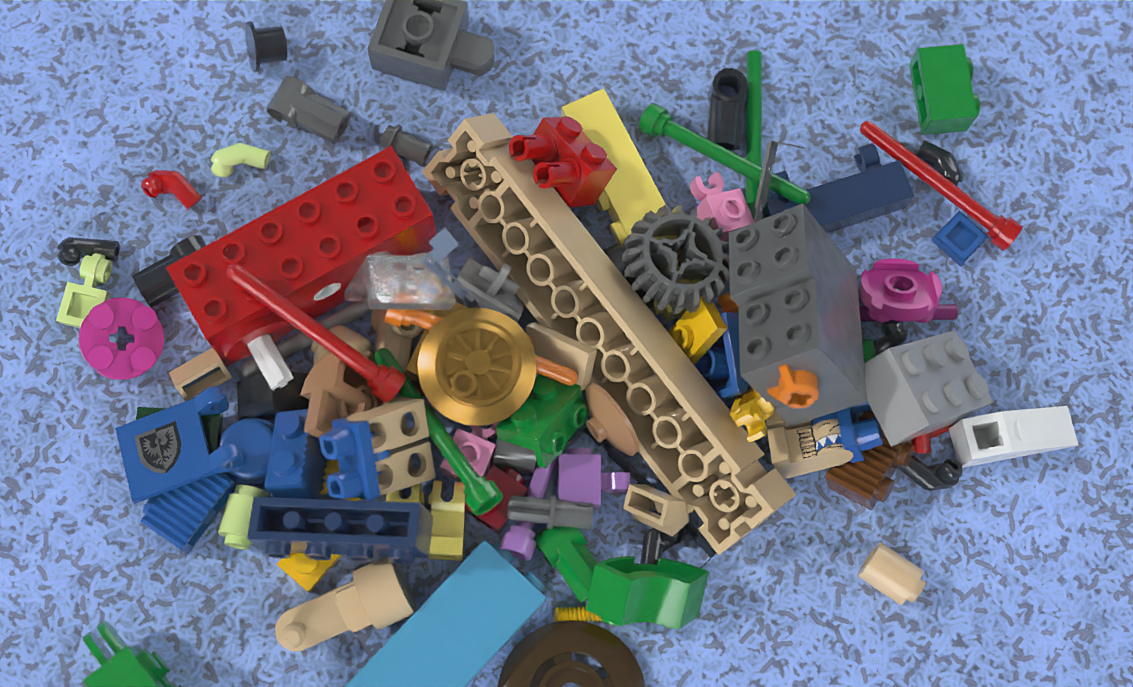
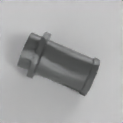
M399 124L396 127L388 125L380 140V146L385 149L392 146L396 154L423 167L432 151L433 144L402 131L403 127Z

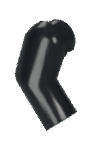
M924 140L916 156L924 162L937 167L941 175L956 186L959 182L962 183L964 173L954 155Z
M912 455L905 468L900 466L897 468L927 491L951 488L958 483L959 478L963 474L962 466L956 460L946 459L944 463L927 466L914 455Z

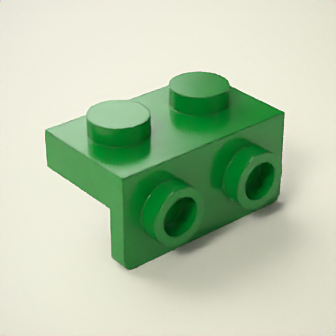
M538 374L531 393L523 405L511 416L500 421L495 427L498 439L534 450L538 467L547 469L555 457L563 452L566 443L574 432L585 423L587 406L584 402L581 385H565Z

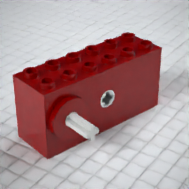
M390 146L167 266L166 269L205 339L225 365L229 367L241 359L253 356L271 390H274L279 386L280 388L288 384V381L294 379L275 343L297 328L232 282L227 277L229 266L233 264L242 266L315 319L392 276V271L404 264L406 267H409L422 260L433 250L429 241L436 236L433 213L396 152Z

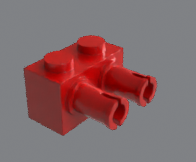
M569 116L542 118L533 135H515L512 137L509 143L511 157L516 156L514 160L519 162L532 160L536 165L533 170L535 184L540 183L538 187L542 189L553 187L569 208L594 205L617 168L607 158L605 150L593 143L582 131L583 128L578 121Z

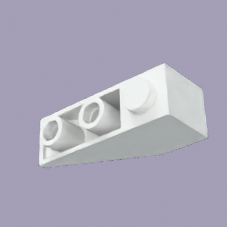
M1068 406L1002 411L961 419L949 429L956 459L962 468L1078 445Z

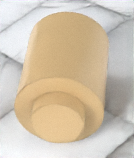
M879 542L874 547L857 574V577L899 605H902L906 600L913 603L926 584L921 579L924 572L921 568L882 542Z

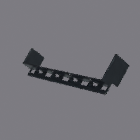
M587 426L565 445L563 452L573 445L585 432L599 447L602 446L608 452L607 455L624 472L630 473L637 481L636 484H646L653 487L606 439L598 442L591 435ZM688 522L685 525L687 535L690 533L696 540L695 543L711 559L716 554V551L706 538Z

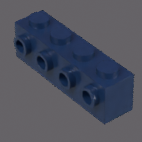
M254 497L247 540L264 550L265 556L278 559L290 558V553H305V557L309 559L325 561L331 560L332 554L347 555L346 558L348 560L356 562H371L373 556L388 557L390 562L413 564L415 558H429L434 516L421 503Z

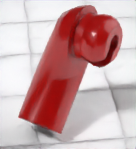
M154 170L148 173V177L141 182V188L148 197L156 198L160 193L173 194L187 210H190L203 198L178 171Z

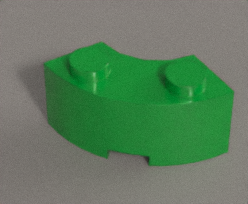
M634 556L610 558L595 564L585 610L599 616L603 622L621 627L631 623L650 622L680 630L699 616L709 571L666 558H659L657 565L634 563Z

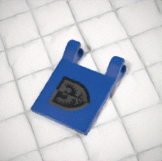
M209 387L194 399L115 428L131 499L135 504L207 476L236 471L244 466L243 455L234 444L223 445L212 454L209 451L201 416L219 414L227 411L229 408L228 399L225 394H222L219 387Z

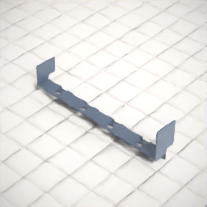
M443 228L429 241L433 250L422 259V262L470 308H486L440 263L459 246V243L448 230ZM430 256L435 259L433 263L428 260ZM448 274L454 279L453 282L446 278ZM467 293L474 298L472 301L465 296ZM526 308L521 313L517 324L526 333V326L534 322L538 323V321Z

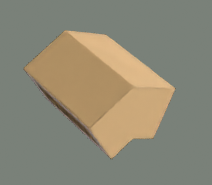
M213 348L169 372L176 389L185 402L194 399L205 389L219 386L232 378L227 366ZM216 367H220V370L185 389L184 386Z
M629 484L623 509L631 512L633 519L671 536H674L689 522L684 500L646 484ZM649 509L661 513V516L649 511Z

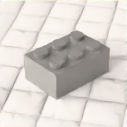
M955 330L889 348L864 363L867 401L891 446L952 425L994 403L988 393L989 389L986 381L977 373L969 358L966 344L958 337Z

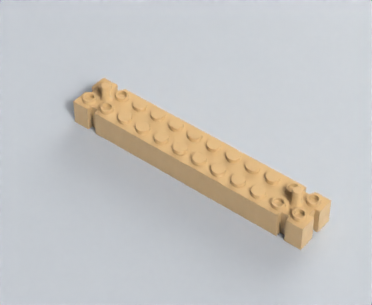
M494 113L464 119L447 140L453 148L438 151L422 173L440 196L450 194L455 201L450 209L499 271L504 263L512 267L506 278L519 285L516 294L538 323L597 350L590 384L594 383L602 387L621 407L638 438V452L671 495L685 501L687 513L690 514L695 510L704 522L698 528L716 553L718 555L722 554L795 497L796 493L776 468L768 473L758 460L765 454L754 441L748 442L746 430L742 426L738 427L729 414L730 410L647 305L643 303V300L636 291H632V286L553 187L542 189L538 187L540 183L535 184L533 170L536 165L532 160L519 162L514 160L516 156L511 157L509 141L513 136Z

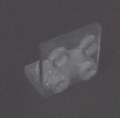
M378 252L367 255L344 291L345 300L368 301L369 309L450 310L456 303L454 292L422 262V259L428 253H419L412 256H393L388 252ZM432 256L428 258L431 263L435 261ZM446 257L440 263L450 271L448 257ZM448 274L446 278L452 282V278Z

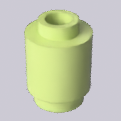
M236 485L234 493L229 494L218 531L220 536L225 537V545L236 549L249 550L250 544H253L247 540L253 498L268 497L269 494L266 491L252 486Z

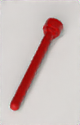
M865 121L860 125V132L863 136L896 161L900 160L905 168L987 229L986 234L991 237L990 242L1000 250H1006L1023 229L1020 223L1012 217L1006 219L1002 215L999 217L994 215L871 121Z
M238 264L229 266L227 277L232 282L368 379V385L373 388L372 394L388 403L398 393L405 382L406 375L393 366L388 368L383 364L377 366Z

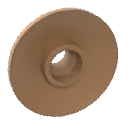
M591 383L586 386L584 394L591 417L586 422V425L591 435L598 442L606 439L616 449L629 456L636 454L639 451L638 438L621 407L599 385Z

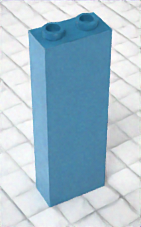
M484 539L345 687H467L546 602V597L542 592L546 587L528 570L524 575L511 565L515 558L507 549L500 550L499 542L491 546Z

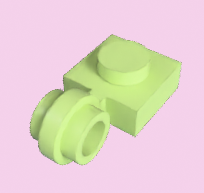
M94 253L92 256L86 255L83 258L80 266V278L85 279L84 285L67 282L57 315V322L80 328L83 320L94 306L110 299L111 294L108 291L96 289L100 283L107 284L111 276L112 261L106 260L105 255Z

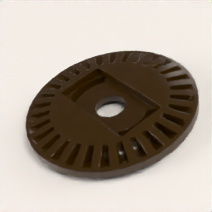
M574 620L547 624L525 636L507 657L498 680V687H562L567 683H576L580 687H645L640 666L631 650L621 639L598 625ZM578 653L590 657L604 668L608 677L601 679L599 674L590 666L582 662L572 661L571 654Z

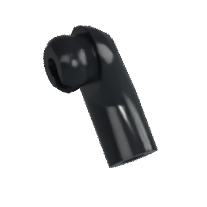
M68 237L58 245L60 251L57 257L66 266H75L80 262L81 258H84L86 255L92 256L94 253L105 255L106 260L117 261L120 244L118 241Z
M889 320L882 323L881 329L885 336L873 340L876 356L906 341L908 330H904L903 321Z
M684 525L674 536L655 528L646 531L643 538L640 563L657 565L658 559L662 557V552L678 543H682L686 539V526Z

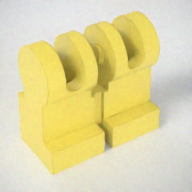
M434 480L433 490L428 498V504H431V514L434 517L429 558L426 559L464 561L466 513L464 507L466 505V494L464 489L466 487L463 482L455 481L453 498L451 501L445 502L442 500L443 480ZM423 483L412 486L411 495L408 499L401 498V489L386 494V502L425 504V496L422 491Z

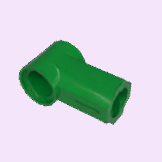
M553 526L552 529L544 528L534 536L533 540L536 542L539 552L543 551L546 562L551 568L557 569L578 601L583 603L588 599L594 567L598 562L586 548L587 542L578 528L567 526Z

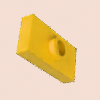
M700 296V307L697 311L693 313L686 311L668 333L693 365H695L728 328L714 303L708 304Z

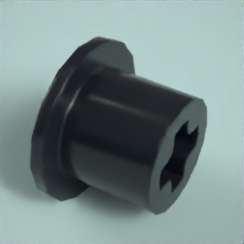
M252 21L246 22V48L253 72H258L260 64L287 61V42L282 26L255 29Z

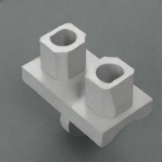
M469 257L457 279L487 309L505 314L517 323L525 305L516 294L519 285L506 278L512 267L504 263L499 272H496ZM455 293L453 294V301L470 308ZM468 293L465 295L470 301L474 299Z

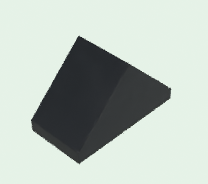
M291 371L294 379L288 381V384L280 388L279 386L274 390H271L262 372L238 381V421L245 418L275 420L278 412L308 409L310 400L300 395L308 373Z

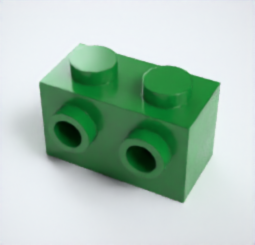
M964 44L918 48L909 63L921 135L967 131L976 117L979 116L980 100L978 95L973 93L972 90L973 63L971 58L966 57Z

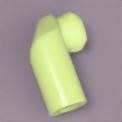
M236 143L215 151L211 158L213 162L211 171L218 177L226 178L232 175L233 166L241 163L266 170L271 152L244 143Z

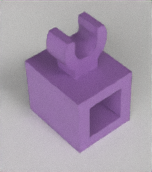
M569 448L567 449V454L559 455V500L593 503V510H599L601 493L627 494L630 484V473H601V455L592 454L591 449Z

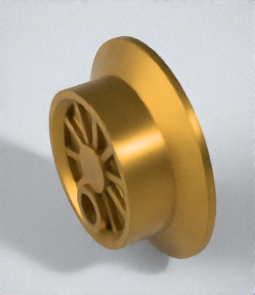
M467 308L445 316L428 332L419 352L418 377L426 398L443 416L464 425H490L511 416L527 400L535 382L536 356L529 337L510 317L491 309Z

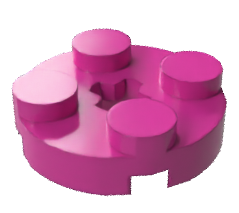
M897 258L882 259L874 262L873 269L869 271L865 269L862 272L858 293L862 303L869 308V316L876 321L886 322L891 319L895 321L927 323L931 321L934 311L939 306L942 294L940 279L931 270L929 276L919 271V264L916 262Z
M112 298L91 309L81 324L78 344L81 355L97 373L112 380H129L138 377L153 367L163 350L164 332L156 313L149 306H145L140 301L131 298ZM118 328H126V333L133 335V343H127L125 350L122 351L117 350V343L110 342L109 336L116 334Z

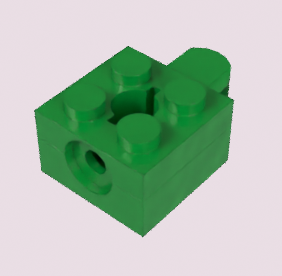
M106 620L97 626V630L114 652V656L93 632L90 631L82 637L85 645L101 665L83 680L87 687H175L165 676L170 672V668L156 651L150 653L145 648L142 650L127 646L114 627Z

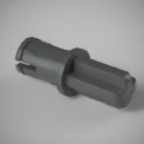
M551 495L549 500L512 496L508 501L507 516L511 520L547 523V529H552L553 526H567L590 530L593 518V503L556 499L555 495Z

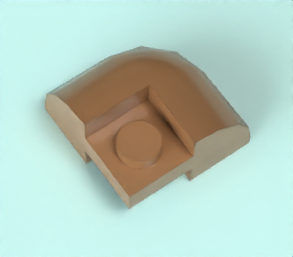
M329 352L313 366L305 379L300 394L310 400L304 432L319 438L321 435L333 430L332 421L348 418L355 413L384 405V401L372 394L373 388L368 385V379Z

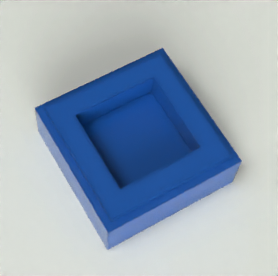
M959 210L931 241L961 267L989 236Z

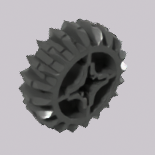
M681 204L675 206L672 212L666 205L660 207L656 213L650 211L644 215L642 221L639 220L633 225L631 234L625 239L624 247L626 250L622 255V262L629 265L624 271V277L636 278L632 284V291L643 289L646 292L643 297V303L651 301L652 298L657 300L658 311L664 310L669 304L674 315L679 314L684 307L689 313L696 312L700 307V296L708 304H711L714 298L719 297L725 290L724 284L730 280L728 270L729 255L726 254L729 250V242L719 240L723 234V228L713 230L709 226L711 224V216L704 218L703 221L697 218V208L691 210L689 214L684 213ZM667 235L678 237L674 240L662 238L661 240L656 239V237ZM695 278L701 281L695 284L677 283L679 279L692 281Z

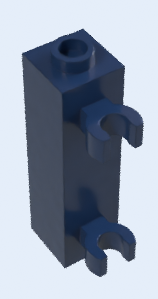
M871 143L858 148L859 154L854 155L855 163L861 173L807 189L811 199L805 207L826 233L905 209L913 199L914 193L900 160L881 166L875 144ZM786 171L775 173L790 182ZM768 189L773 200L766 202L762 214H764L763 219L798 206V204Z

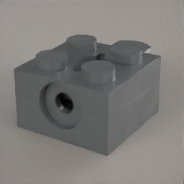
M386 0L367 49L372 69L445 91L453 68L480 76L488 73L494 65V45L490 38L467 31L469 26L468 2L462 0Z

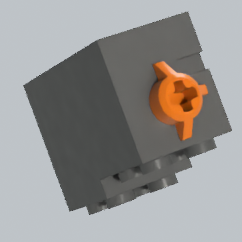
M800 204L729 232L730 292L719 296L717 301L722 307V313H739L740 375L766 402L770 401L774 405V410L789 426L867 402L856 269L805 205Z

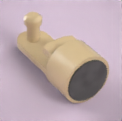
M388 557L381 558L353 571V581L285 611L279 617L275 626V635L280 645L290 651H302L347 630H351L354 633L372 624L377 630H380L412 616L416 612V602L399 563L390 562Z

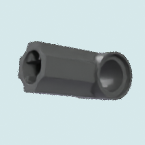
M292 76L284 78L266 107V112L276 121L281 123L282 120L288 122L286 126L293 129L299 126L334 145L345 133L351 119L349 111L317 96L310 86Z

